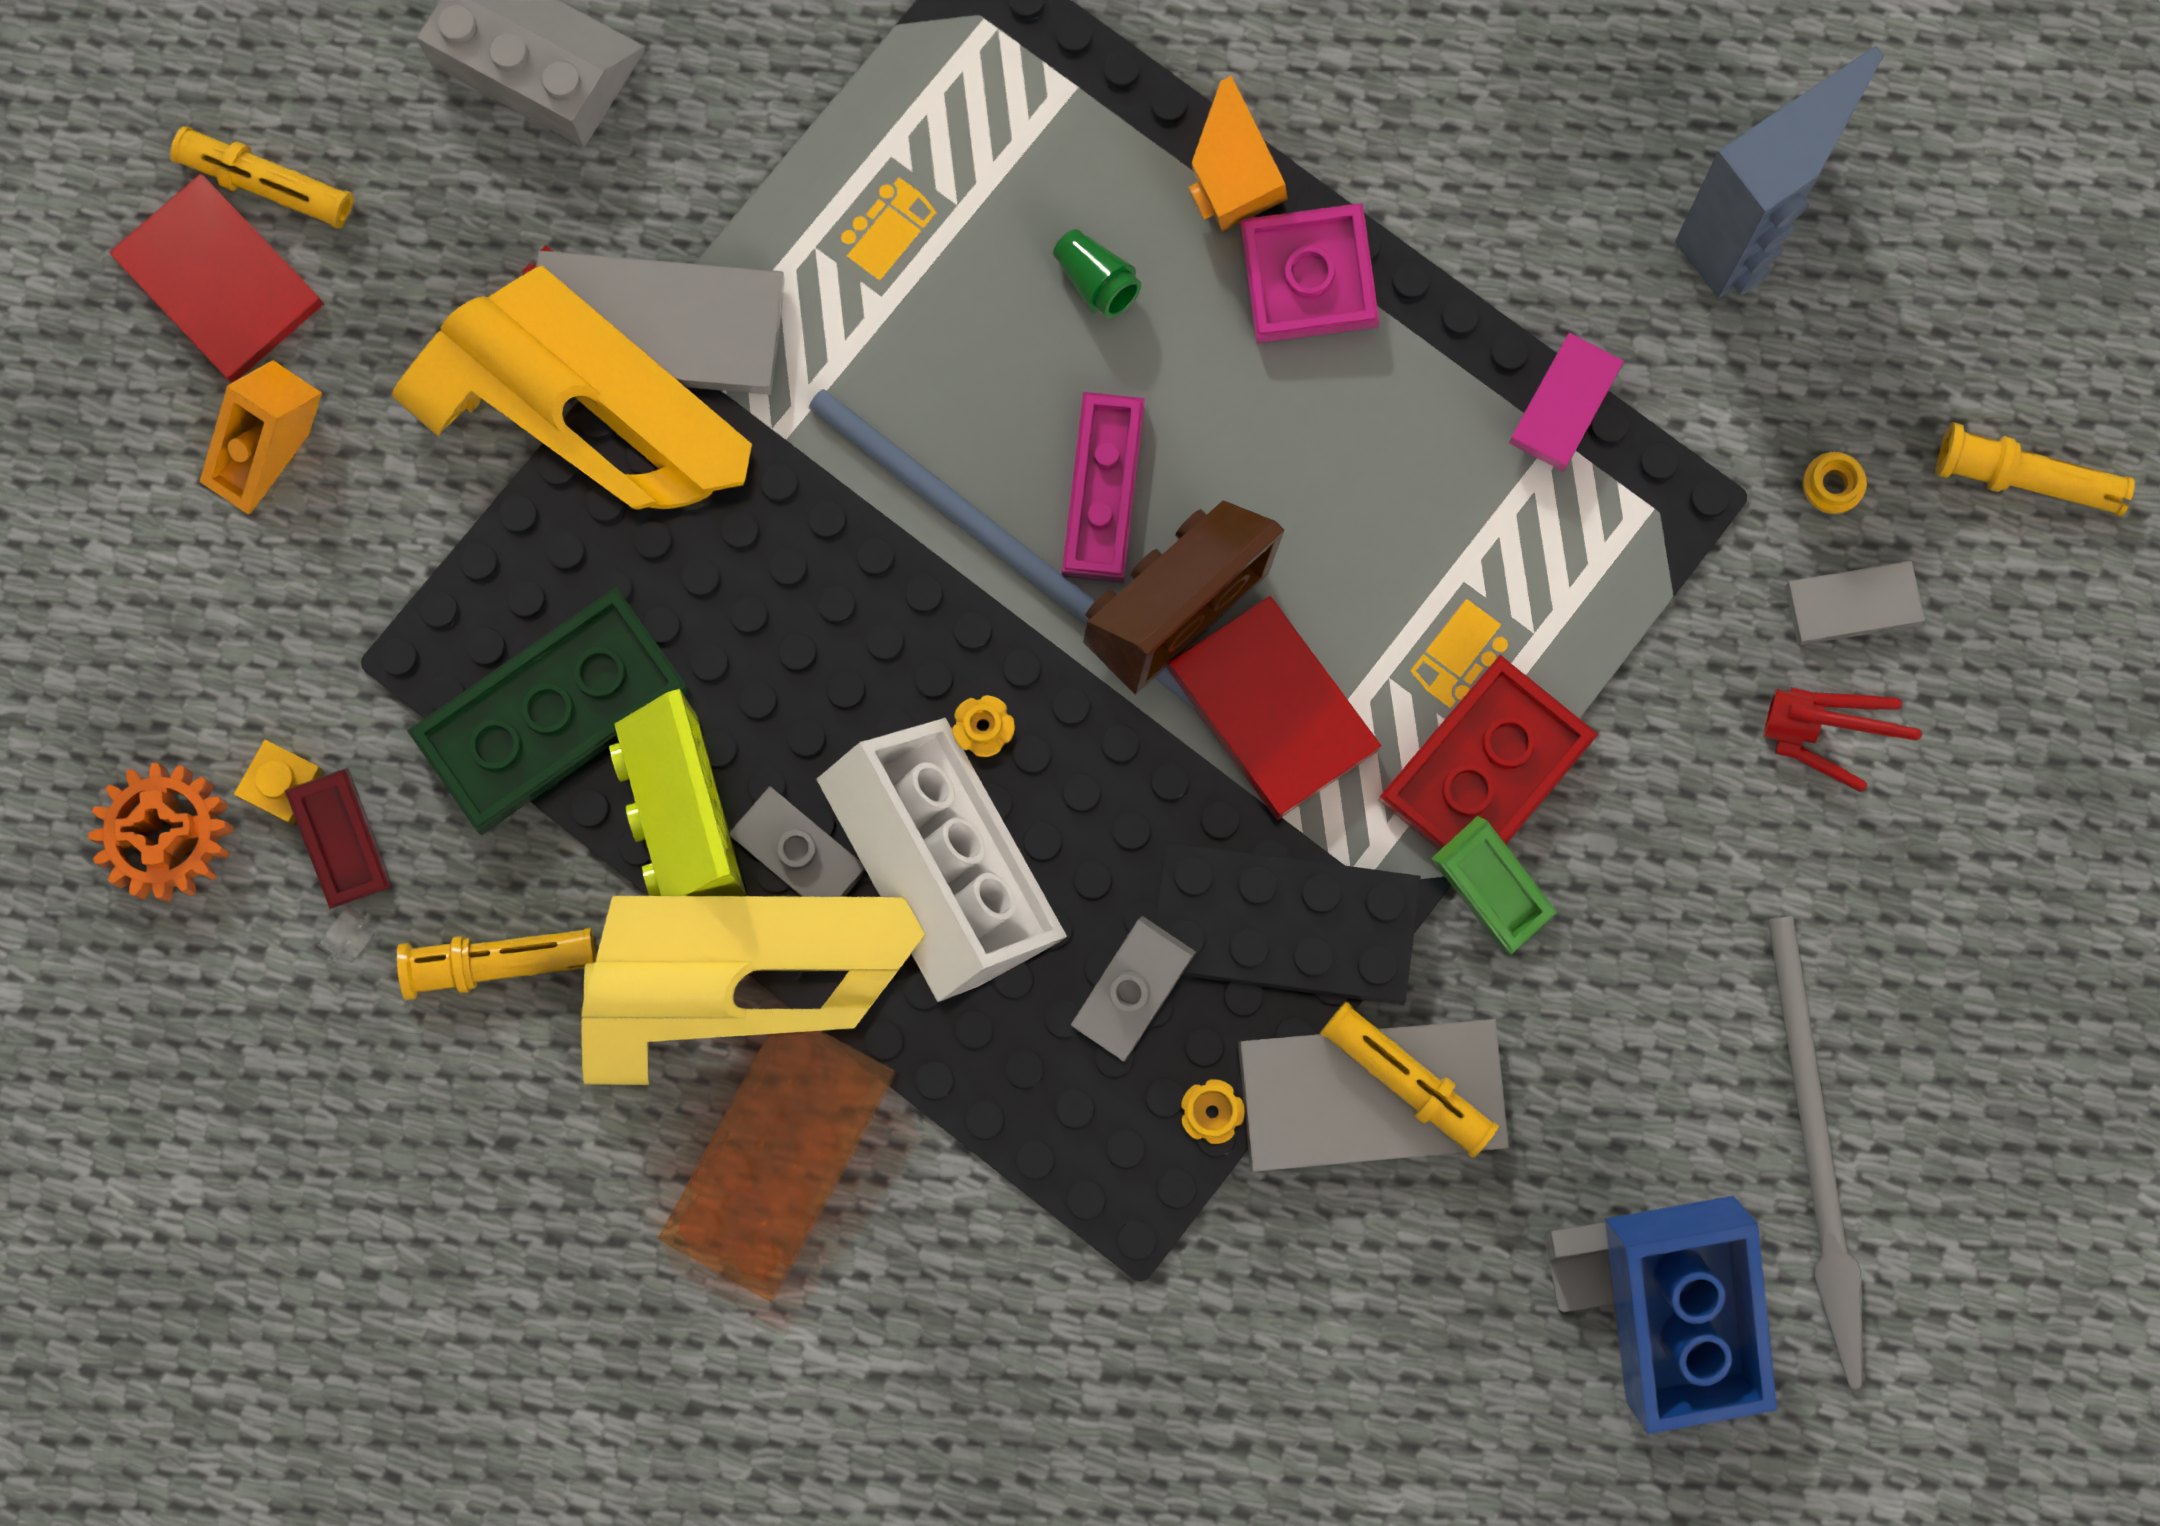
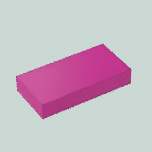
M1568 333L1511 436L1509 444L1564 472L1624 361Z

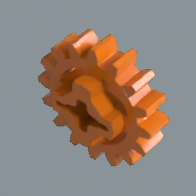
M158 762L151 763L149 778L146 779L133 769L126 771L129 786L124 790L109 784L105 790L113 800L109 808L94 806L92 810L94 815L104 820L103 828L88 832L89 840L105 847L93 860L96 865L104 869L113 868L107 880L119 888H123L130 883L129 894L142 900L146 899L152 889L155 898L163 902H171L173 887L175 886L189 896L196 894V885L193 879L199 874L213 881L217 875L209 865L213 857L228 858L230 854L227 849L218 844V839L220 836H226L234 832L231 824L217 819V816L229 807L227 802L219 796L208 798L214 785L202 776L192 782L193 772L181 765H177L170 776L167 768ZM175 793L185 796L193 804L198 815L191 816L188 813H180L179 801L176 800ZM162 820L175 827L171 828L170 832L161 833L158 843L146 837L151 835V832L161 830ZM194 845H196L190 856L184 862L181 863L180 860ZM125 849L139 850L141 852V863L147 866V872L139 870L132 864L126 855Z

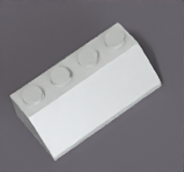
M946 718L859 742L816 779L880 897H904L923 929L925 936L911 954L938 1002L983 985L1067 937L967 755L955 742L952 728Z

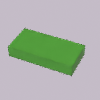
M1479 816L1472 820L1431 858L1495 942L1511 955L1557 913L1489 822Z

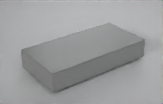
M1912 561L1788 581L1785 585L1798 646L1920 626L1925 622Z

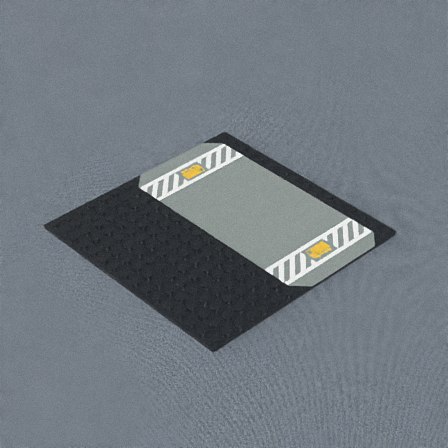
M916 0L694 263L783 271L785 282L772 395L687 388L752 443L744 484L713 491L708 498L688 506L671 509L647 507L636 510L542 443L362 657L361 666L367 674L425 719L601 596L617 587L690 690L684 696L696 713L729 832L768 787L771 786L859 861L861 860L816 779L859 742L946 718L950 727L953 728L957 722L954 717L955 711L965 700L969 698L980 700L981 697L990 695L1003 701L1007 706L1006 713L1013 717L1015 723V731L1011 741L1005 743L999 753L990 757H978L970 750H964L1067 937L983 985L940 1002L936 1000L915 959L910 954L855 1028L821 1030L820 1032L1133 1280L1145 1281L1154 1273L1248 1151L1245 1115L1242 1124L1234 1128L1233 1137L1224 1143L1210 1144L1205 1138L1194 1139L1191 1137L1182 1124V1116L1185 1115V1110L1182 1108L1181 1103L1185 1093L1194 1085L1203 1086L1207 1081L1214 1079L1231 1085L1235 1097H1239L1243 1101L1238 1042L1318 1035L1345 1002H1348L1351 1008L1356 1010L1363 1001L1181 975L1125 1061L1072 1027L1071 1023L1138 919L1143 916L1155 924L1166 842L1419 875L1421 879L1414 929L1415 934L1452 885L1431 860L1439 850L1379 802V796L1499 655H1502L1580 719L1747 502V493L1737 483L1610 391L1606 394L1564 472L1509 444L1511 436L1557 353L1365 213L1379 327L1256 344L1241 223L1221 232L1214 215L1205 220L1202 219L1188 189V186L1197 182L1192 167V160L1213 102L1072 0ZM1264 140L1286 184L1288 200L1252 218L1351 205L1345 198ZM1079 229L1085 236L1090 237L1135 267V277L1141 282V290L1135 301L1118 316L1106 318L1101 312H1091L1061 267L1060 262L1053 256L1055 245L1069 231ZM822 389L826 390L1062 574L1083 392L1145 398L1124 583L1072 577L1066 578L1095 601L1110 589L1119 594L1134 580L1130 574L1147 554L1154 549H1158L1162 554L1179 540L1175 536L1177 530L1193 513L1202 509L1208 514L1223 500L1275 520L1285 531L1269 574L1181 654L1268 596H1271L1382 745L1377 753L1277 820L1197 710L1190 707L1155 678L1135 695L1083 643L1086 625L811 411L809 405L812 399ZM580 401L563 418L565 424L624 474L636 475L658 470L654 464ZM981 720L978 722L977 728L980 731H986L989 728V723L986 720ZM608 747L534 798L530 803L649 896L642 872V866L652 863L646 840L635 841L626 813V805L635 803L630 780L619 781ZM731 839L746 895L743 896L801 897ZM866 872L845 897H880ZM753 971L748 975L791 1009H820L849 971ZM1209 1106L1206 1109V1115L1209 1118L1218 1116L1219 1111L1215 1106Z

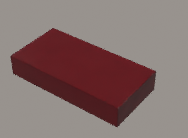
M349 767L285 790L329 909L383 891L392 886Z

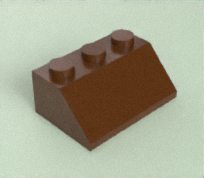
M1224 500L1208 514L1199 509L1180 526L1175 534L1179 540L1162 554L1158 549H1154L1136 565L1130 574L1134 580L1119 594L1110 589L1091 605L1085 614L1089 620L1087 621L1083 643L1136 695L1165 669L1169 662L1177 658L1269 574L1285 530L1275 520Z

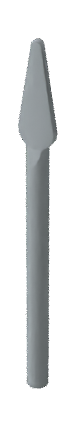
M1792 916L1773 918L1768 920L1822 1253V1257L1815 1266V1280L1848 1384L1852 1389H1860L1863 1385L1862 1271L1858 1261L1848 1254L1794 919Z

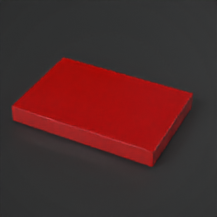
M202 173L109 252L230 383L241 378L324 305L316 293Z
M1268 596L1168 663L1167 669L1277 820L1377 753L1382 746L1271 596Z
M1499 655L1383 791L1378 801L1439 851L1477 816L1487 820L1507 845L1599 734L1502 655Z

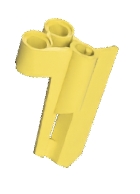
M612 896L595 963L585 964L584 1002L581 1013L584 1085H649L648 1042L855 1028L925 936V933L904 897ZM753 971H849L820 1009H743L737 1007L734 1003L733 995L736 986L743 977Z

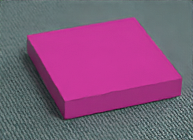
M1363 203L1241 219V232L1256 344L1379 327Z

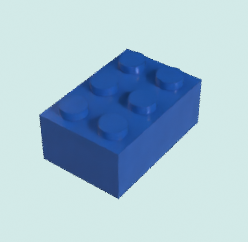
M1734 1196L1605 1218L1625 1398L1646 1433L1651 1434L1777 1411L1758 1223Z

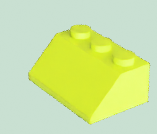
M680 689L667 692L616 722L614 725L619 743L609 746L612 762L619 781L630 780L635 803L626 805V813L633 837L636 842L646 840L652 863L642 866L649 896L746 895L733 844L728 835V826L697 715Z

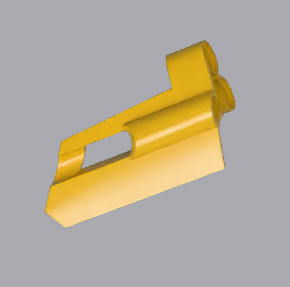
M543 265L515 279L489 297H477L453 311L442 323L441 330L436 333L403 374L392 392V398L439 438L441 432L466 409L469 412H473L479 406L482 398L636 510L647 507L671 509L688 506L708 498L713 491L741 486L746 478L752 443ZM572 397H575L654 464L658 470L636 475L624 474L622 471H619L565 424L562 415L565 403Z

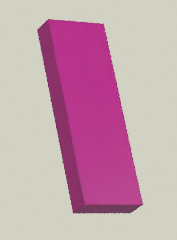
M1083 392L1062 564V575L1064 577L1124 583L1145 398Z

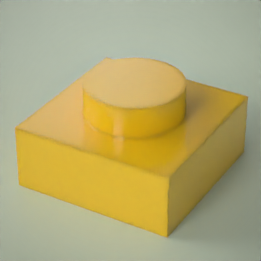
M264 739L234 795L294 825L296 819L285 790L321 777L324 770Z

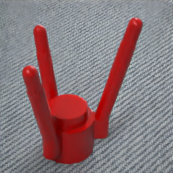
M1791 687L1790 692L1775 689L1763 737L1778 741L1775 754L1795 758L1834 780L1862 792L1867 788V783L1863 779L1803 747V741L1815 744L1821 725L1913 741L1919 740L1922 732L1918 728L1902 726L1896 723L1825 711V707L1898 710L1902 706V701L1899 698L1818 693Z

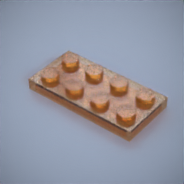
M822 1030L769 1034L658 1240L769 1302L774 1301L897 1071Z

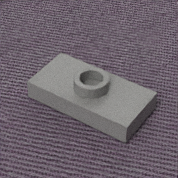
M771 786L768 787L728 834L731 839L801 897H845L867 872L861 861Z
M1142 916L1130 931L1071 1023V1026L1125 1061L1192 960L1196 951Z

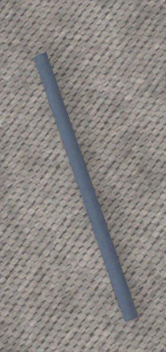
M822 389L815 395L809 405L811 411L1087 625L1089 619L1085 614L1095 602L1093 598L826 390ZM1167 667L1163 669L1155 679L1196 710Z

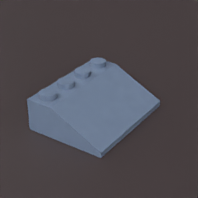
M1874 46L1718 150L1675 240L1718 299L1736 288L1740 295H1743L1759 285L1771 273L1767 266L1783 252L1780 243L1795 231L1796 227L1792 223L1793 220L1808 208L1809 203L1806 197L1821 173L1884 56L1877 46Z

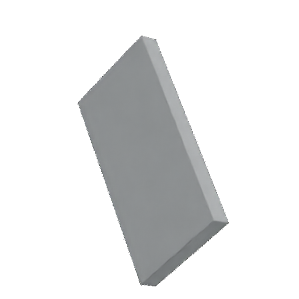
M538 250L536 267L543 265L683 386L687 388L772 395L785 282L783 271Z
M1496 1019L1378 1029L1437 1078L1442 1080L1445 1076L1456 1084L1453 1091L1491 1122L1499 1125L1494 1136L1481 1151L1509 1148ZM1321 1034L1238 1042L1250 1172L1467 1152L1430 1121L1422 1124L1413 1116L1416 1110Z

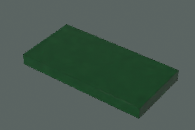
M615 587L414 725L407 732L475 830L480 835H483L618 741L614 725L616 722L667 692L680 689L684 695L690 690L620 591Z

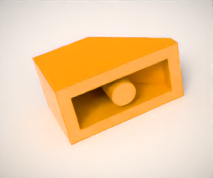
M1230 76L1221 80L1192 160V167L1197 182L1188 186V189L1202 219L1205 220L1214 215L1221 232H1224L1240 224L1241 219L1252 218L1288 200L1286 184L1233 77Z
M274 360L227 385L199 482L246 514L252 513L309 436L322 392Z

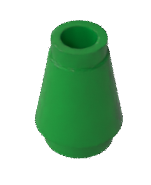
M1079 229L1069 231L1055 245L1053 256L1060 262L1061 267L1091 312H1101L1106 318H1113L1124 312L1135 301L1141 290V282L1135 277L1136 269L1133 265L1090 237L1085 236Z

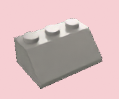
M440 0L416 37L431 66L583 148L646 50L642 44L559 0Z

